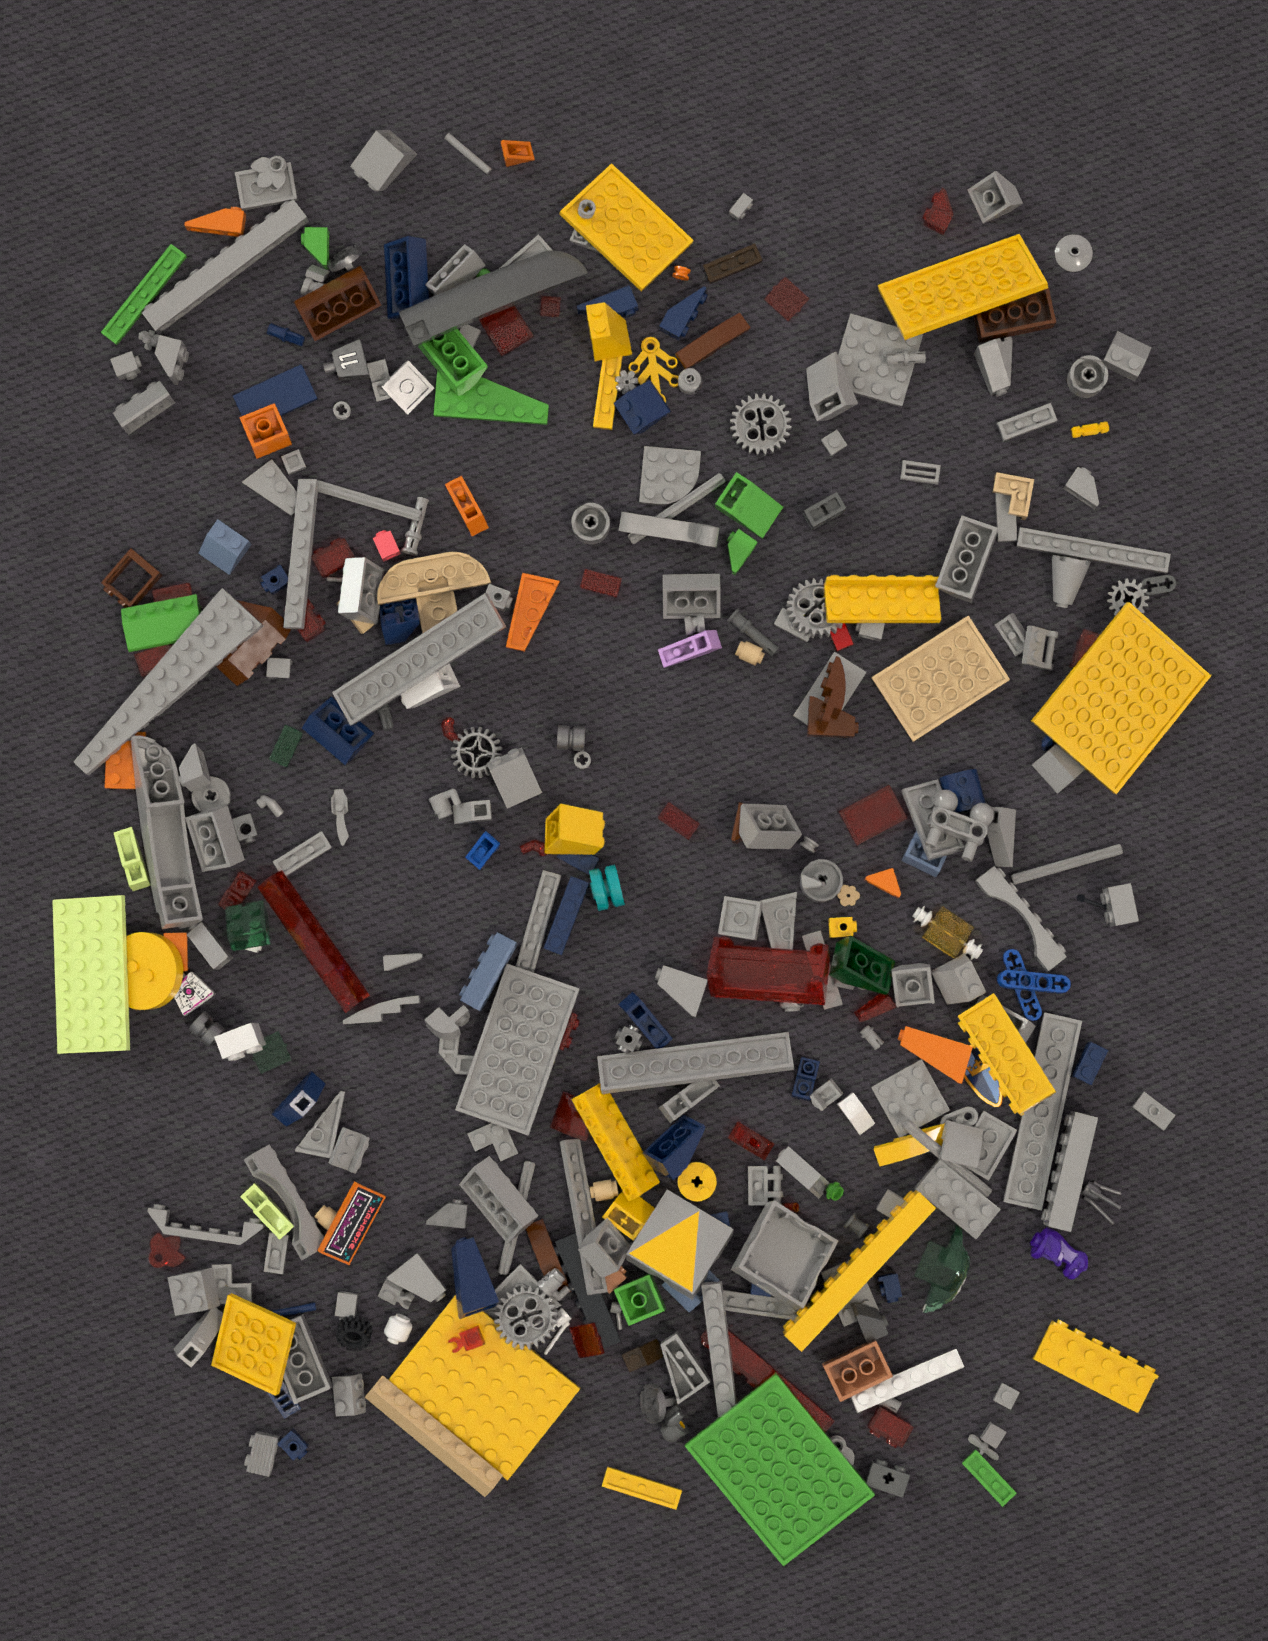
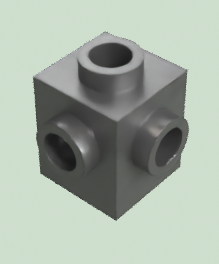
M629 1025L628 1028L624 1026L623 1030L619 1028L614 1037L617 1040L616 1044L619 1045L617 1049L627 1054L629 1051L633 1052L634 1049L639 1050L643 1042L640 1039L642 1036L639 1034L640 1030L632 1025ZM627 1035L632 1037L631 1043L625 1041Z

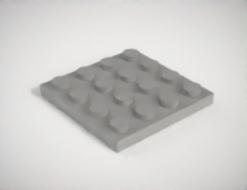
M850 313L838 356L854 394L902 408L914 364H908V366H904V364L887 365L886 353H899L908 350V352H918L923 334L904 340L898 327Z

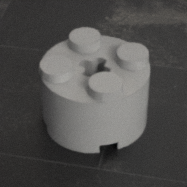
M1091 355L1083 356L1076 360L1067 374V384L1070 391L1082 398L1096 396L1108 380L1107 367L1102 360ZM1085 374H1088L1090 380L1086 379Z
M586 503L577 508L573 513L571 521L572 530L579 541L585 544H597L606 538L610 530V519L602 506L596 503ZM590 520H593L595 524L592 527H588L587 524Z

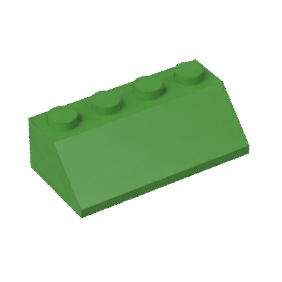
M458 329L418 346L458 397L474 387L488 368Z
M197 595L121 609L122 625L128 651L132 652L175 643L202 612Z

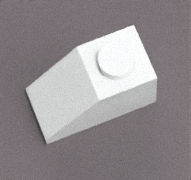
M854 1093L849 1094L837 1103L859 1135L875 1124Z

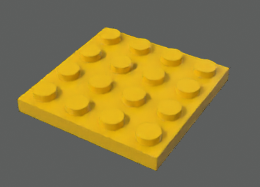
M235 1294L227 1295L211 1366L270 1394L278 1395L296 1323Z

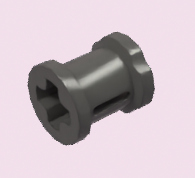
M853 1213L844 1224V1227L850 1228L860 1238L869 1227V1224L862 1222Z

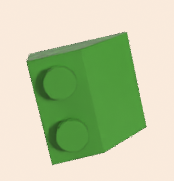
M651 1274L639 1277L614 1289L628 1326L666 1310L656 1282Z

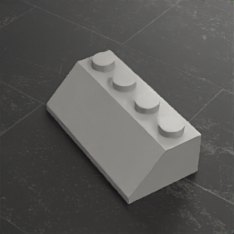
M961 516L935 587L955 598L972 603L998 534V528Z
M490 1156L475 1165L459 1184L507 1244L522 1233L538 1217L534 1208L529 1205L521 1192L515 1188L510 1179L501 1171L497 1163Z

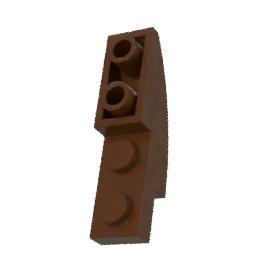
M838 656L835 657L833 663L829 662L826 669L828 677L823 678L820 688H823L821 696L825 697L822 703L825 709L819 712L817 721L820 723L817 729L825 732L831 717L838 719L845 699V673L841 659Z

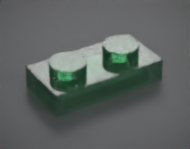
M285 725L269 760L287 768L304 733Z

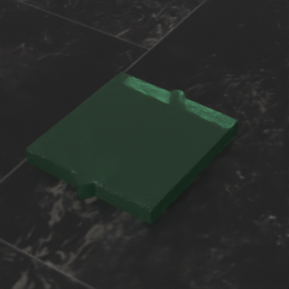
M279 1031L264 1037L266 1045L262 1046L263 1050L252 1054V1060L256 1062L261 1074L291 1061L286 1048L287 1044H284Z

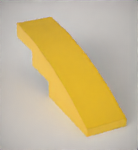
M945 1123L921 1129L942 1147L943 1139L941 1137ZM912 1135L895 1138L893 1142L874 1146L879 1166L929 1152Z

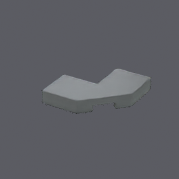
M460 1036L451 1040L440 1038L439 1054L456 1074L468 1075L474 1056L458 1055Z

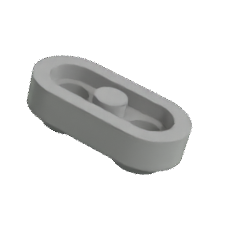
M963 1107L944 1115L941 1118L940 1124H944L946 1120H952L953 1122L972 1126L978 1120V1113L972 1107ZM967 1112L971 1114V1118L969 1120H966L964 1118V1115Z

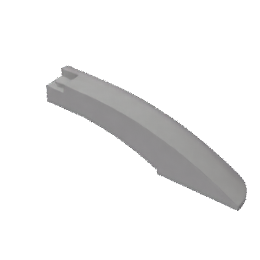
M131 736L138 812L156 913H159L162 929L190 927L201 922L203 918L192 870L185 822L184 799L176 763L171 753L165 747L163 748L156 743V740L144 736Z

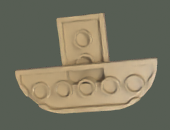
M446 552L409 559L394 565L388 570L379 584L377 601L378 605L416 598L422 632L424 633L458 611L454 594L455 590L491 584L487 571L476 559L460 552Z

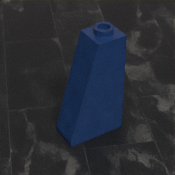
M464 1237L457 1240L451 1250L458 1317L462 1319L494 1308L499 1303V1300L474 1237L470 1239Z

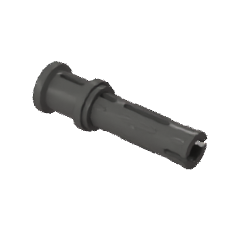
M737 608L728 618L727 622H731L739 629V633H745L772 657L779 647L754 627L752 620L745 618Z

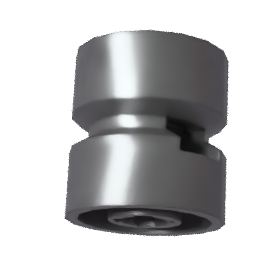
M558 725L557 750H568L569 747H572L573 751H584L585 726H574L573 729H570L567 725Z
M206 1011L189 1028V1031L196 1037H201V1042L208 1048L216 1042L214 1037L223 1034L226 1030L218 1022L214 1023L213 1017Z

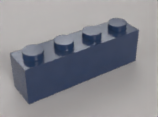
M570 877L544 949L563 955L587 892L588 882Z

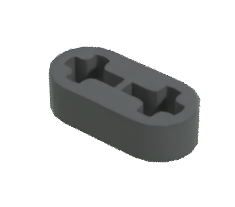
M1171 575L1146 578L1141 582L1142 590L1146 582L1149 585L1156 584V587L1152 588L1150 592L1147 590L1144 593L1145 596L1169 593L1176 587V580ZM1165 579L1172 583L1169 589L1166 586H1159V584L1164 583Z

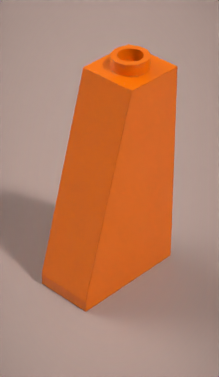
M907 1026L905 1030H900L898 1040L901 1041L900 1045L957 1083L962 1084L973 1046Z

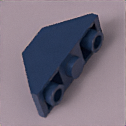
M310 1071L275 1109L272 1115L286 1127L299 1120L317 1102L325 1083Z

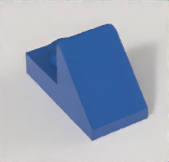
M485 831L465 858L480 870L492 854L500 848V843Z

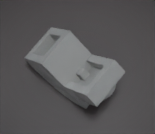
M463 1005L453 1015L448 1017L438 1007L425 1019L426 1027L438 1038L444 1040L455 1039L461 1035L459 1026L462 1027L469 1021V1010Z

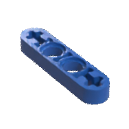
M1010 949L1003 954L1006 970H1010V967L1013 966L1011 961H1007L1011 952L1012 955L1017 956L1014 959L1015 964L1018 965L1020 963L1021 967L1014 968L1013 970L1027 972L1021 955L1017 950ZM1024 976V979L1021 981L1022 985L1028 986V977ZM1014 989L1025 1018L1031 1021L1039 1019L1042 1010L1035 991H1030V998L1025 1000L1020 996L1021 990ZM1033 999L1035 1003L1031 1004L1032 1008L1038 1010V1012L1035 1013L1036 1017L1034 1018L1032 1015H1028L1027 1013L1030 1011L1029 1005L1024 1007L1023 1004L1030 1002Z
M1005 970L997 976L999 986L1007 989L1060 994L1067 992L1071 986L1069 978L1063 975ZM1007 975V978H1015V981L1006 982V980H1003V977ZM1022 976L1028 977V986L1022 985ZM1041 977L1045 978L1047 981V986L1045 988H1042L1039 985V979ZM1060 981L1062 984H1064V987L1062 988L1059 985L1052 986L1053 983H1057Z

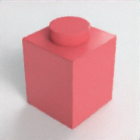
M380 531L373 538L383 561L401 554L391 531Z

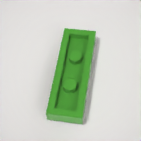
M976 1449L961 1462L1002 1507L1017 1494Z

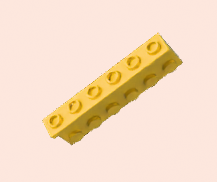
M831 575L826 577L823 585L827 623H940L938 588L935 587L938 577L932 575L915 577L913 575L896 577L895 575H888L886 577H877L876 575L840 577L839 575Z
M994 993L958 1015L961 1020L958 1022L963 1032L967 1031L971 1036L968 1039L974 1049L976 1047L981 1053L978 1055L984 1065H989L991 1069L988 1071L994 1081H999L1001 1085L999 1090L1004 1097L1008 1096L1011 1103L1009 1106L1014 1114L1018 1113L1023 1116L1024 1112L1056 1093V1090Z
M600 1083L571 1099L628 1201L641 1196L644 1192L660 1183L610 1093H601Z
M1059 1319L1057 1323L1051 1321L1033 1359L1138 1413L1154 1380L1159 1377L1154 1373L1155 1369L1146 1364L1144 1368L1137 1365L1138 1360L1127 1356V1358L1120 1356L1121 1351L1111 1346L1108 1350L1102 1346L1103 1342L1096 1338H1092V1340L1085 1338L1086 1333L1076 1328L1074 1331L1068 1329V1324Z

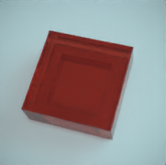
M542 296L540 316L559 317L561 298Z

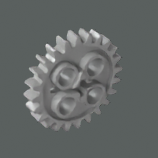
M764 393L762 398L755 394V399L753 400L748 396V402L746 403L744 400H741L742 407L736 405L735 408L738 412H732V416L736 418L730 420V423L735 425L730 427V431H736L732 438H738L736 444L742 443V450L748 447L749 454L753 450H756V456L759 455L760 451L766 456L767 450L773 454V447L780 449L779 443H786L783 437L790 436L786 432V430H791L792 427L787 425V423L791 422V418H786L789 415V411L783 412L785 404L779 406V399L773 402L772 395L769 399H766ZM758 408L761 412L762 424H764V441L761 440L760 426L757 425L759 420L757 414ZM766 410H771L774 416L767 418L763 413ZM747 413L754 414L755 419L752 421L746 420L745 415ZM770 428L775 429L777 432L773 437L768 436L766 433ZM754 431L758 434V437L750 439L747 434Z
M813 578L811 584L805 580V586L799 583L798 589L793 588V594H789L788 599L790 601H787L786 604L789 607L786 614H790L788 621H793L792 627L799 626L797 632L804 630V636L811 633L812 638H814L815 634H818L821 639L823 633L829 637L830 631L836 634L837 628H842V623H827L823 579L816 583L815 578ZM821 594L823 598H817L815 595ZM805 604L808 608H801L800 605ZM816 618L820 622L814 623L811 619Z
M521 1286L520 1292L514 1288V1294L511 1295L507 1292L508 1299L501 1298L503 1305H497L500 1312H495L494 1315L499 1317V1319L495 1320L494 1323L500 1326L496 1330L497 1332H502L500 1335L501 1339L507 1337L505 1341L507 1345L513 1342L512 1347L514 1349L518 1344L521 1350L524 1349L525 1345L531 1350V1345L533 1344L536 1348H539L538 1342L541 1341L543 1344H546L544 1338H552L549 1331H556L552 1326L553 1324H558L557 1320L553 1319L558 1314L557 1312H552L556 1306L555 1304L549 1305L552 1299H545L546 1293L543 1292L539 1295V1288L535 1292H532L531 1286H529L528 1291H525L524 1287ZM529 1302H536L537 1304L534 1309H527ZM517 1309L518 1314L515 1317H510L508 1315L509 1311ZM527 1314L529 1320L528 1322H525L523 1320V1315ZM537 1319H542L544 1321L543 1325L539 1328L534 1327V1322ZM517 1322L513 1326H510V1323ZM518 1327L526 1329L523 1335L515 1333Z

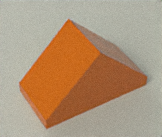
M501 141L506 167L535 160L530 142Z
M893 868L866 876L864 881L896 898H899L901 895Z

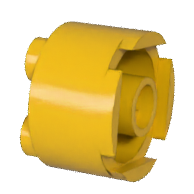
M694 1161L689 1163L688 1167L678 1177L677 1183L681 1194L691 1201H703L713 1194L716 1188V1176L710 1166L703 1162ZM696 1176H699V1179L702 1181V1184H698V1187L691 1182Z

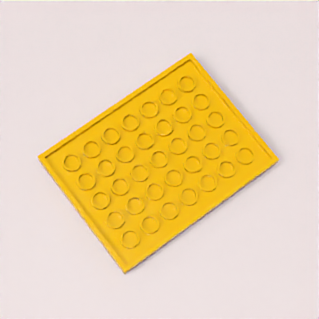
M1126 602L1031 722L1113 794H1117L1211 675L1130 602Z
M455 1295L388 1380L503 1475L502 1477L508 1481L574 1398L580 1387L534 1350H529L527 1345L524 1346L523 1350L520 1349L519 1344L514 1349L512 1347L513 1342L507 1345L505 1343L507 1337L501 1339L500 1335L502 1332H497L496 1330L500 1325L495 1324V1319L485 1311L459 1319Z

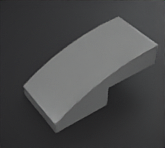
M385 358L367 363L376 401L389 399L390 396L380 387L390 378Z

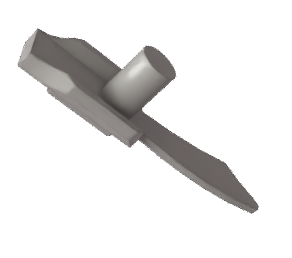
M335 789L331 797V810L334 815H337V833L341 845L344 846L349 837L344 820V814L348 812V801L343 789Z

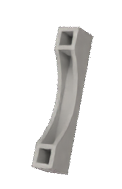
M991 867L976 879L975 883L986 896L1007 903L1023 917L1032 934L1034 957L1046 972L1050 971L1067 957L1064 954L1066 950L1060 943H1055L1052 939L1054 935L1048 928H1043L1040 924L1042 922L1040 917L1035 912L1031 913L1028 909L1030 907L1029 903L1023 897L1020 899L1016 894L1017 888L1011 882L1008 884L1004 879L1006 875L1001 868Z
M269 1144L245 1158L244 1161L253 1177L269 1185L284 1202L289 1212L291 1223L294 1225L292 1228V1245L300 1259L304 1260L317 1252L324 1239V1235L320 1233L314 1218L306 1208L305 1202L300 1198L295 1185L287 1175L286 1169L281 1165L275 1150Z

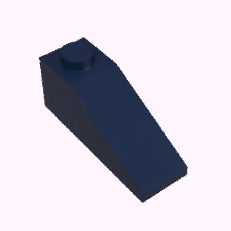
M630 285L577 306L578 314H587L586 305L605 302L621 317L625 316V318L635 315V311H638V305Z
M633 992L618 1004L656 1049L663 1048L673 1039L641 999Z

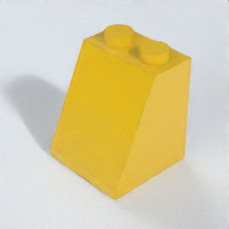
M605 302L586 305L594 360L599 361L632 355L626 320Z
M560 804L545 820V854L595 855L604 846L603 829L605 821L603 820V812Z

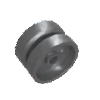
M818 859L812 861L801 873L818 880L823 878L825 886L804 889L800 875L802 893L814 902L832 900L843 886L841 870L835 863L829 860Z

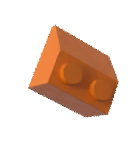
M275 403L239 417L256 459L292 445Z

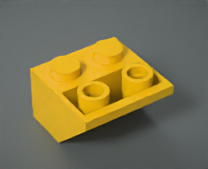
M622 1191L603 1215V1218H608L618 1230L634 1241L655 1208L641 1197L628 1201Z

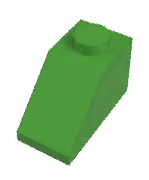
M305 227V233L301 234V244L305 246L306 251L324 269H329L327 266L329 261L328 228Z
M740 529L736 533L732 532L727 539L733 575L737 574L757 545L756 540Z

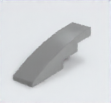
M420 996L403 997L378 1003L344 1019L343 1024L383 1022V1014L401 1013V1005L421 1003Z

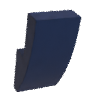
M801 1057L791 1097L806 1101L811 1100L810 1095L813 1092L820 1061Z

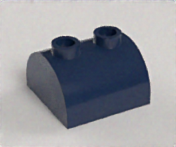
M977 769L961 771L939 778L942 790H951L958 798V805L953 812L968 811L978 803H985Z

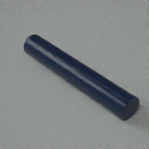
M316 1303L273 1310L272 1312L283 1317L315 1311L317 1308Z

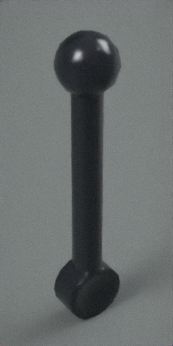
M1084 895L1077 896V901L1086 902L1107 910L1106 905L1086 899Z

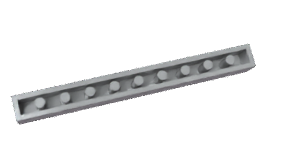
M294 199L290 202H284L277 212L268 214L265 217V221L252 226L249 233L245 236H239L230 247H224L217 257L208 259L205 262V266L192 271L189 278L176 283L175 288L170 292H164L157 302L148 304L142 314L156 333L160 334L309 222L307 216Z

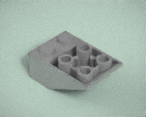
M837 352L806 368L810 406L817 421L830 420L858 404Z

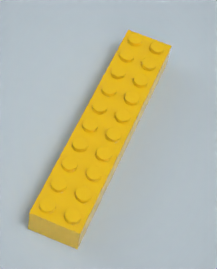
M917 1190L914 1192L909 1191L903 1198L905 1202L901 1206L896 1205L890 1212L892 1216L887 1221L883 1219L876 1227L878 1231L874 1235L870 1233L863 1242L865 1244L861 1249L857 1247L850 1254L851 1259L848 1263L843 1262L837 1268L838 1273L834 1277L830 1276L823 1283L825 1287L820 1292L817 1290L810 1297L811 1302L796 1312L798 1316L794 1320L789 1319L783 1326L784 1336L801 1352L936 1209Z

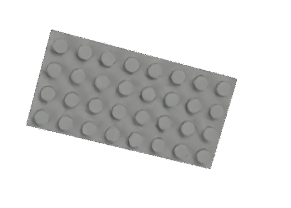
M506 964L455 1110L529 1136L580 989Z

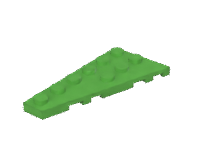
M437 371L434 404L435 417L547 425L548 404L480 377L474 387L458 397Z

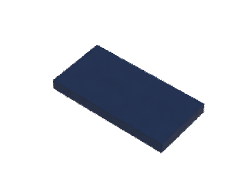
M302 364L233 395L242 416L274 403L280 416H283L318 400Z

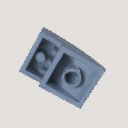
M916 830L901 861L937 877L947 855L928 861Z

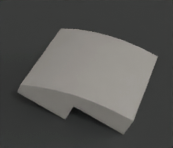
M946 1120L941 1137L943 1143L939 1159L977 1168L982 1147L983 1129Z

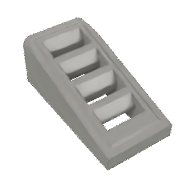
M423 954L384 955V971H390L419 961L423 958Z

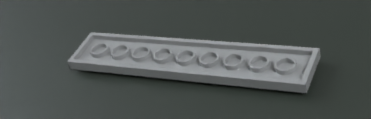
M484 593L332 693L349 724L355 725L504 629L506 625L488 593Z
M1043 1013L1034 1057L1056 1090V1093L1033 1106L1021 1116L1003 1202L1042 1211L1082 1025L1080 1020Z
M789 1032L628 1052V1054L619 1053L597 1056L602 1094L794 1070Z

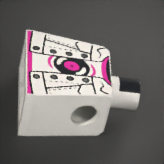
M190 972L188 975L183 973L181 986L174 998L182 1014L187 1016L216 993L198 975Z

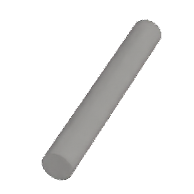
M450 133L445 136L444 139L484 173L488 175L492 169Z

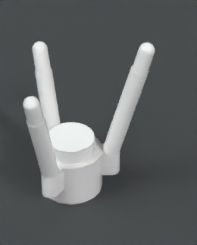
M562 1307L559 1310L554 1309L552 1311L558 1314V1316L553 1317V1319L557 1320L558 1324H553L552 1326L554 1328L561 1326V1328L544 1351L545 1355L548 1354L565 1328L570 1325L569 1321L572 1318ZM538 1319L534 1322V1326L544 1321L542 1319Z

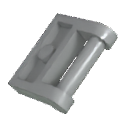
M1027 626L1022 664L1045 670H1053L1054 664H1052L1058 632L1035 626ZM1048 637L1045 660L1042 662L1045 638Z

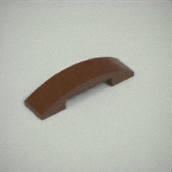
M541 1219L532 1223L526 1228L543 1275L545 1276L554 1268H557L564 1275L544 1220ZM567 1278L562 1282L563 1284L557 1289L558 1292L565 1285L569 1287Z

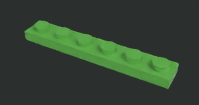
M170 244L101 333L118 345L142 315L144 308L153 301L187 256Z

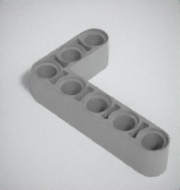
M621 512L618 530L693 542L711 547L717 546L719 528L711 525Z

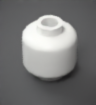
M402 1314L391 1316L384 1329V1334L388 1337L387 1340L393 1344L407 1341L412 1330L410 1319Z

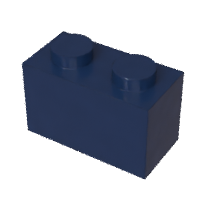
M1087 1042L1071 1077L1087 1085H1092L1108 1050L1092 1042Z

